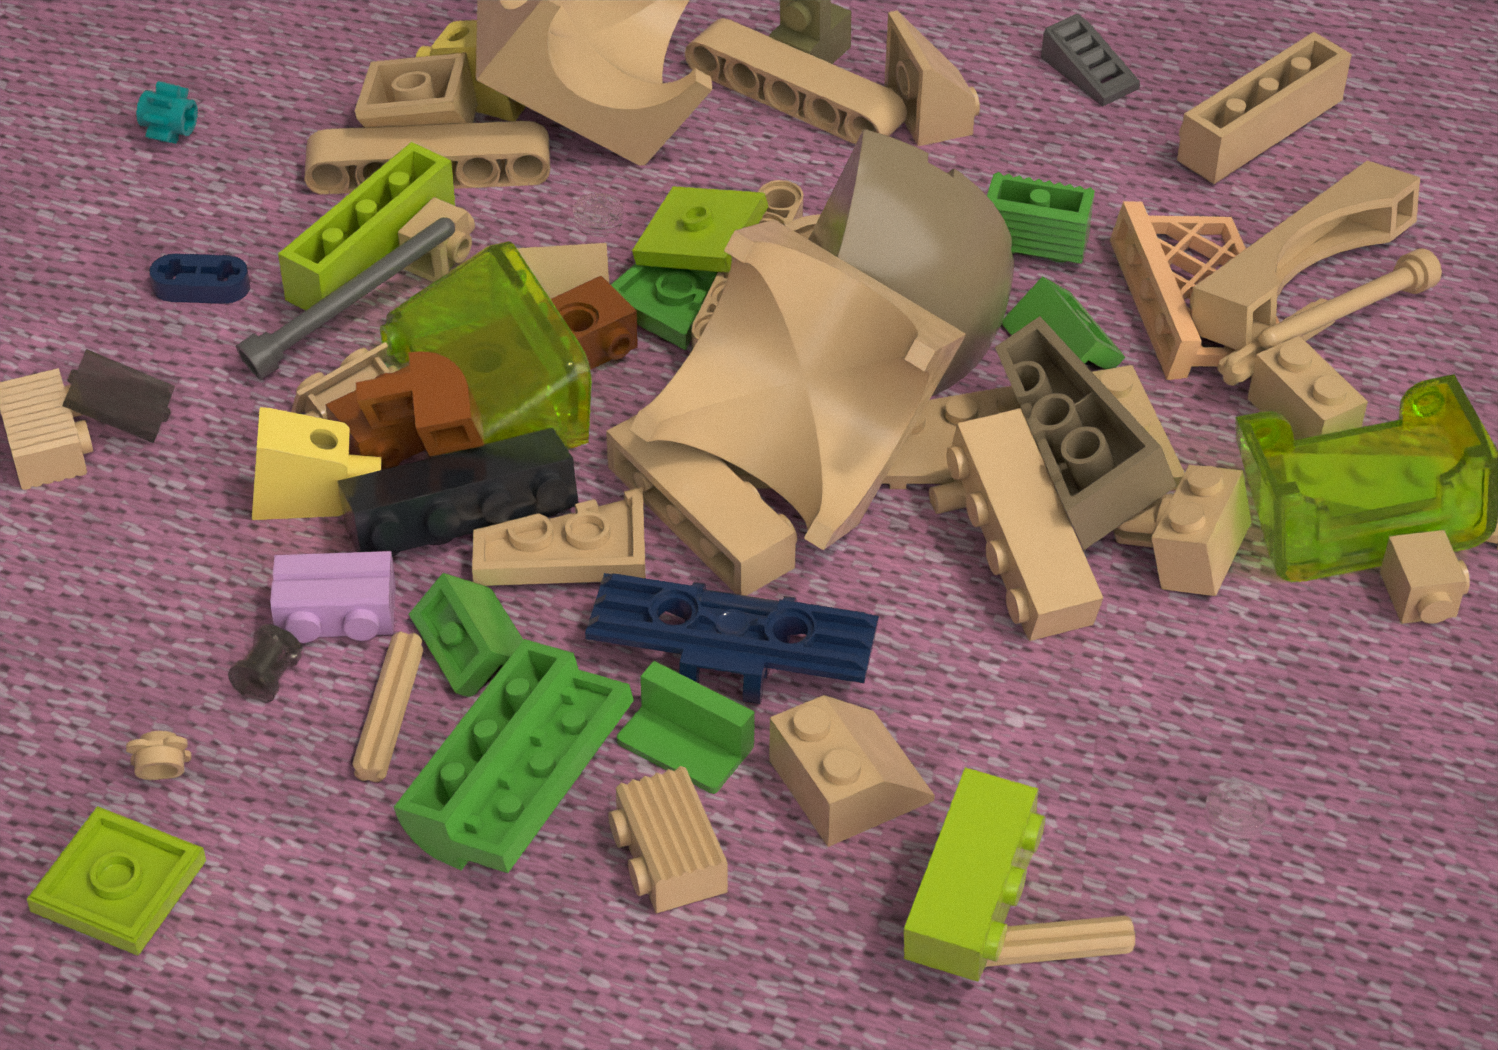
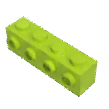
M410 142L278 253L285 300L306 311L399 247L398 231L432 198L435 197L456 206L451 160Z

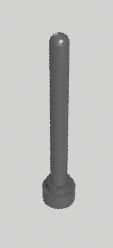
M447 217L438 219L271 335L267 332L260 336L253 333L236 345L239 356L247 368L260 381L279 368L278 362L284 358V351L451 237L455 232L454 222Z

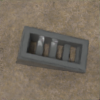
M1074 14L1045 29L1041 58L1100 105L1105 106L1139 89V79L1094 27L1081 15ZM1109 76L1113 77V79H1111V80H1109V81H1107V82H1105V83H1103V84H1102V82L1100 81V80H1103V79H1105V78H1107V77H1109Z

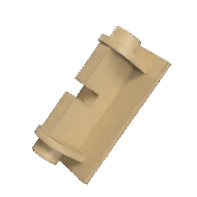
M384 342L370 351L367 348H360L347 356L341 363L340 368L325 376L322 372H318L305 379L296 389L291 412L297 414L305 412L306 414L304 415L327 419L325 404L355 391V382L374 379L378 375L398 371L396 366L391 365L387 368L383 363L388 344Z

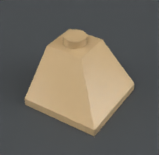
M888 12L884 87L897 93L903 100L907 109V117L904 123L916 144L923 146L973 135L974 116H977L980 111L979 98L975 88L968 87L959 70L900 12Z

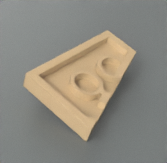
M643 487L624 491V500L598 506L595 499L575 504V513L551 519L538 513L473 530V582L484 586L601 582L604 573L646 578Z

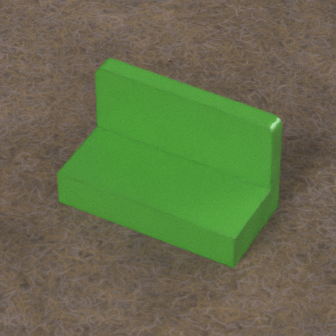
M1043 276L1002 321L1003 326L1012 336L1040 316L1084 364L1089 360L1104 369L1116 368L1125 358L1123 353L1070 291Z
M446 573L440 575L409 613L410 618L455 693L466 697L475 695L497 668L507 662L523 641L522 636L492 589Z
M653 661L640 676L641 708L617 734V744L665 770L675 771L679 766L685 767L694 785L711 794H715L754 748L755 712Z

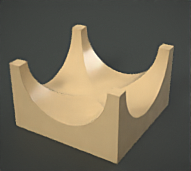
M477 0L476 80L639 166H644L712 91L711 77L697 69H694L680 80L663 83L662 81L663 64L669 41L682 12L690 0Z
M773 219L733 232L724 249V252L732 256L731 269L715 311L678 372L661 393L638 412L629 431L647 442L666 440L704 450L757 477L778 492L799 512L807 526V533L804 539L825 550L858 526L966 334Z

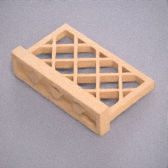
M1123 201L1110 243L1166 380L1187 378L1192 366H1218L1221 359L1236 349L1228 346L1203 347L1201 338L1192 320V310L1187 307L1184 300L1186 298L1190 299L1193 287L1215 272V268L1219 264L1223 266L1246 249L1232 217L1148 216L1143 202ZM1156 234H1166L1179 241V243L1174 247L1158 238ZM1221 234L1225 245L1221 247L1201 235ZM1190 247L1210 258V260L1205 264L1184 251ZM1174 264L1194 275L1193 278L1188 281L1172 272L1170 265ZM1276 315V324H1277V323H1280V322H1279V320H1278V318H1277V315Z

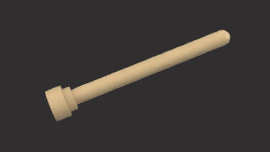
M1419 248L1409 252L1397 260L1392 272L1264 329L1259 335V343L1264 349H1269L1297 336L1301 337L1401 290L1412 294L1426 291L1436 286L1441 279L1442 270L1440 262L1427 249Z

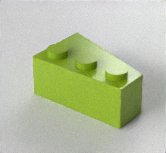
M964 768L904 927L905 960L977 982L980 980L987 961L997 962L1007 932V924L1004 921L1010 907L1018 905L1024 888L1028 865L1033 853L1038 849L1045 826L1046 816L1037 814L1038 788L970 768Z

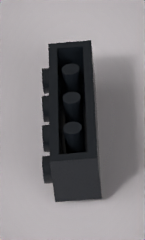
M553 427L484 444V446L460 450L337 481L345 528L356 551H391L392 557L396 556L399 552L425 545H443L456 537L472 534L473 530L539 513L543 516L551 517L558 514L561 510L575 507V504L578 503L573 457Z

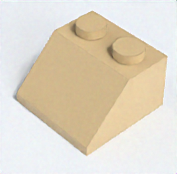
M467 53L370 62L355 108L357 120L365 128L473 123L478 103Z
M822 695L770 717L769 761L827 847L934 801L935 795L874 711Z

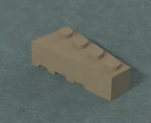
M1040 316L995 346L1083 550L1177 486L1160 444Z

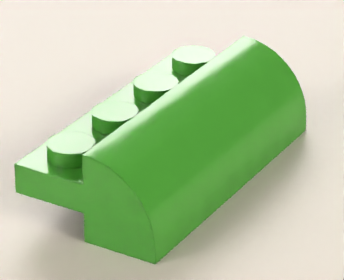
M524 639L393 807L401 826L409 837L428 855L462 871L467 862L471 861L509 873L633 703L634 699L630 685L579 670L573 652Z

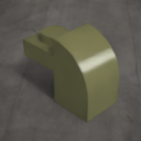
M780 0V25L769 34V37L833 64L851 48L852 11L831 3V0Z

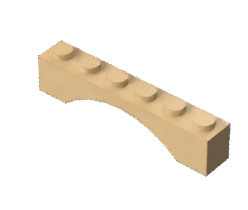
M1371 161L1364 162L1351 173L1344 176L1340 181L1315 197L1314 200L1193 287L1190 297V308L1192 310V320L1199 336L1236 350H1240L1259 338L1260 333L1264 329L1276 324L1277 298L1284 286L1299 272L1317 261L1343 251L1389 243L1416 223L1420 177Z

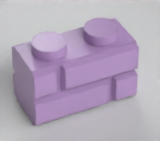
M392 552L274 555L270 602L276 639L289 638L295 642L307 643L314 641L318 637L348 636L354 640L365 641L374 638L376 635H393L396 582Z

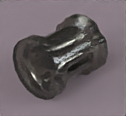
M263 624L257 628L253 635V646L243 660L233 663L228 672L230 683L241 695L264 703L274 700L279 691L278 681L288 667L297 665L302 657L301 652L303 649L294 635L273 624Z

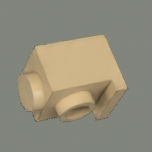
M434 197L398 231L400 246L442 217L450 218L454 222L455 232L451 237L404 268L406 271L444 287L450 281L449 269L455 263L463 262L470 252L472 246L470 233L475 229V222L465 209Z

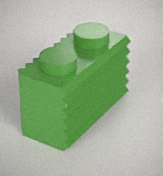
M1000 172L993 174L987 197L994 203L1005 220L1012 238V254L1020 253L1049 258L1055 262L1082 264L1089 239L1095 191L1091 187L1084 189L1081 185L1074 188L1071 184L1066 186L1061 182L1053 184L1050 180L1043 182L1041 179L1033 181L1030 177L1023 179L1020 175L1013 177L1010 173L1004 176Z

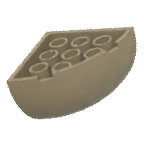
M863 129L808 240L966 334L932 396L956 384L979 364L988 352L1002 324L1011 294L1014 275L1011 234L1004 218L994 203L961 172L954 168L946 173L928 163L929 153L895 138Z

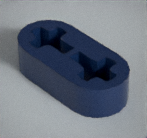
M167 254L155 260L149 268L153 292L156 297L163 301L227 304L241 300L250 290L247 265L244 260L236 256Z

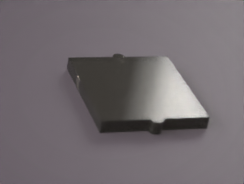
M88 349L85 350L78 369H72L67 378L71 386L63 402V407L151 443H154L161 423L167 422L170 417L171 409L168 408V404L175 388L174 385Z

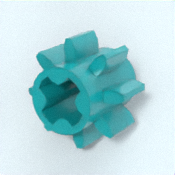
M157 81L156 91L145 90L142 93L137 104L136 118L140 126L147 127L146 138L176 144L179 140V135L189 136L193 132L198 118V106L195 100L187 98L188 88Z

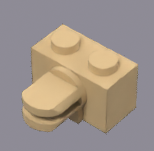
M1189 465L1174 494L1163 495L1113 530L1116 541L1119 544L1152 547L1154 549L1161 589L1216 596L1251 524L1243 470Z

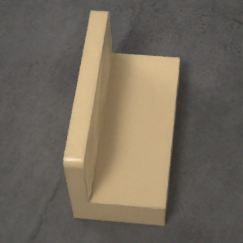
M607 243L502 249L506 308L510 312L526 311L599 276H602L609 283Z

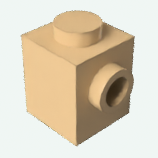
M1445 530L1389 536L1380 574L1401 624L1420 621L1433 624L1442 622L1447 618L1457 617L1462 597L1469 591L1470 579L1464 561L1457 559Z

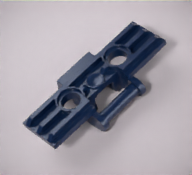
M604 573L587 625L585 639L681 654L679 674L699 683L700 668L743 674V702L761 704L763 680L768 678L770 669L865 683L879 616L865 612L797 602L796 597L784 596L783 600L779 599L777 601L707 590L706 583L693 582L692 585H685L615 573ZM668 612L685 619V623L670 625L661 621L659 617L663 613ZM791 635H806L803 640L797 643H789Z

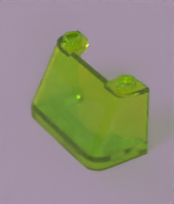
M511 241L487 246L389 311L386 315V324L380 326V337L382 344L384 342L388 344L386 352L388 356L395 355L396 359L404 364L409 362V352H433L447 357L461 369L480 409L484 444L552 427L567 450L589 443L592 381L586 354Z
M1455 374L1427 379L1409 388L1401 398L1399 420L1294 440L1292 427L1288 419L1280 413L1265 411L1235 417L1236 441L1269 557L1277 575L1283 580L1304 582L1382 566L1389 536L1445 530L1454 552L1481 545L1495 532L1498 523V450Z

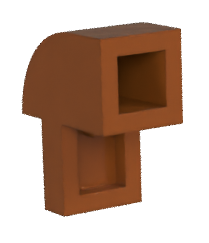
M425 351L409 352L410 372L400 374L384 373L374 379L355 382L357 402L372 429L415 421L416 430L429 456L484 446L479 406L461 369L443 355Z

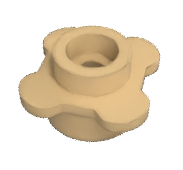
M169 731L148 732L143 734L140 739L129 741L126 744V752L133 754L130 759L131 764L134 765L135 775L145 780L177 778L184 773V762L191 760V752L185 750L188 747L187 739Z

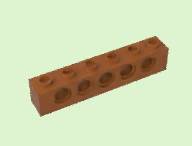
M599 276L436 353L447 357L461 369L479 406L482 425L490 422L496 415L521 403L532 402L542 393L567 381H575L586 372L612 359H621L631 350L637 348V311L602 276ZM410 365L393 373L410 372ZM356 390L325 404L328 420L343 422L350 428L349 455L381 457V470L396 467L401 461L426 450L416 430L415 421L372 429L357 402Z

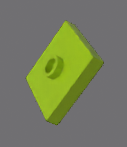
M673 186L632 249L636 265L729 273L732 256L724 252V249L735 230L759 224L769 207L765 193Z
M97 806L28 896L27 902L30 912L139 956L205 864L204 848Z

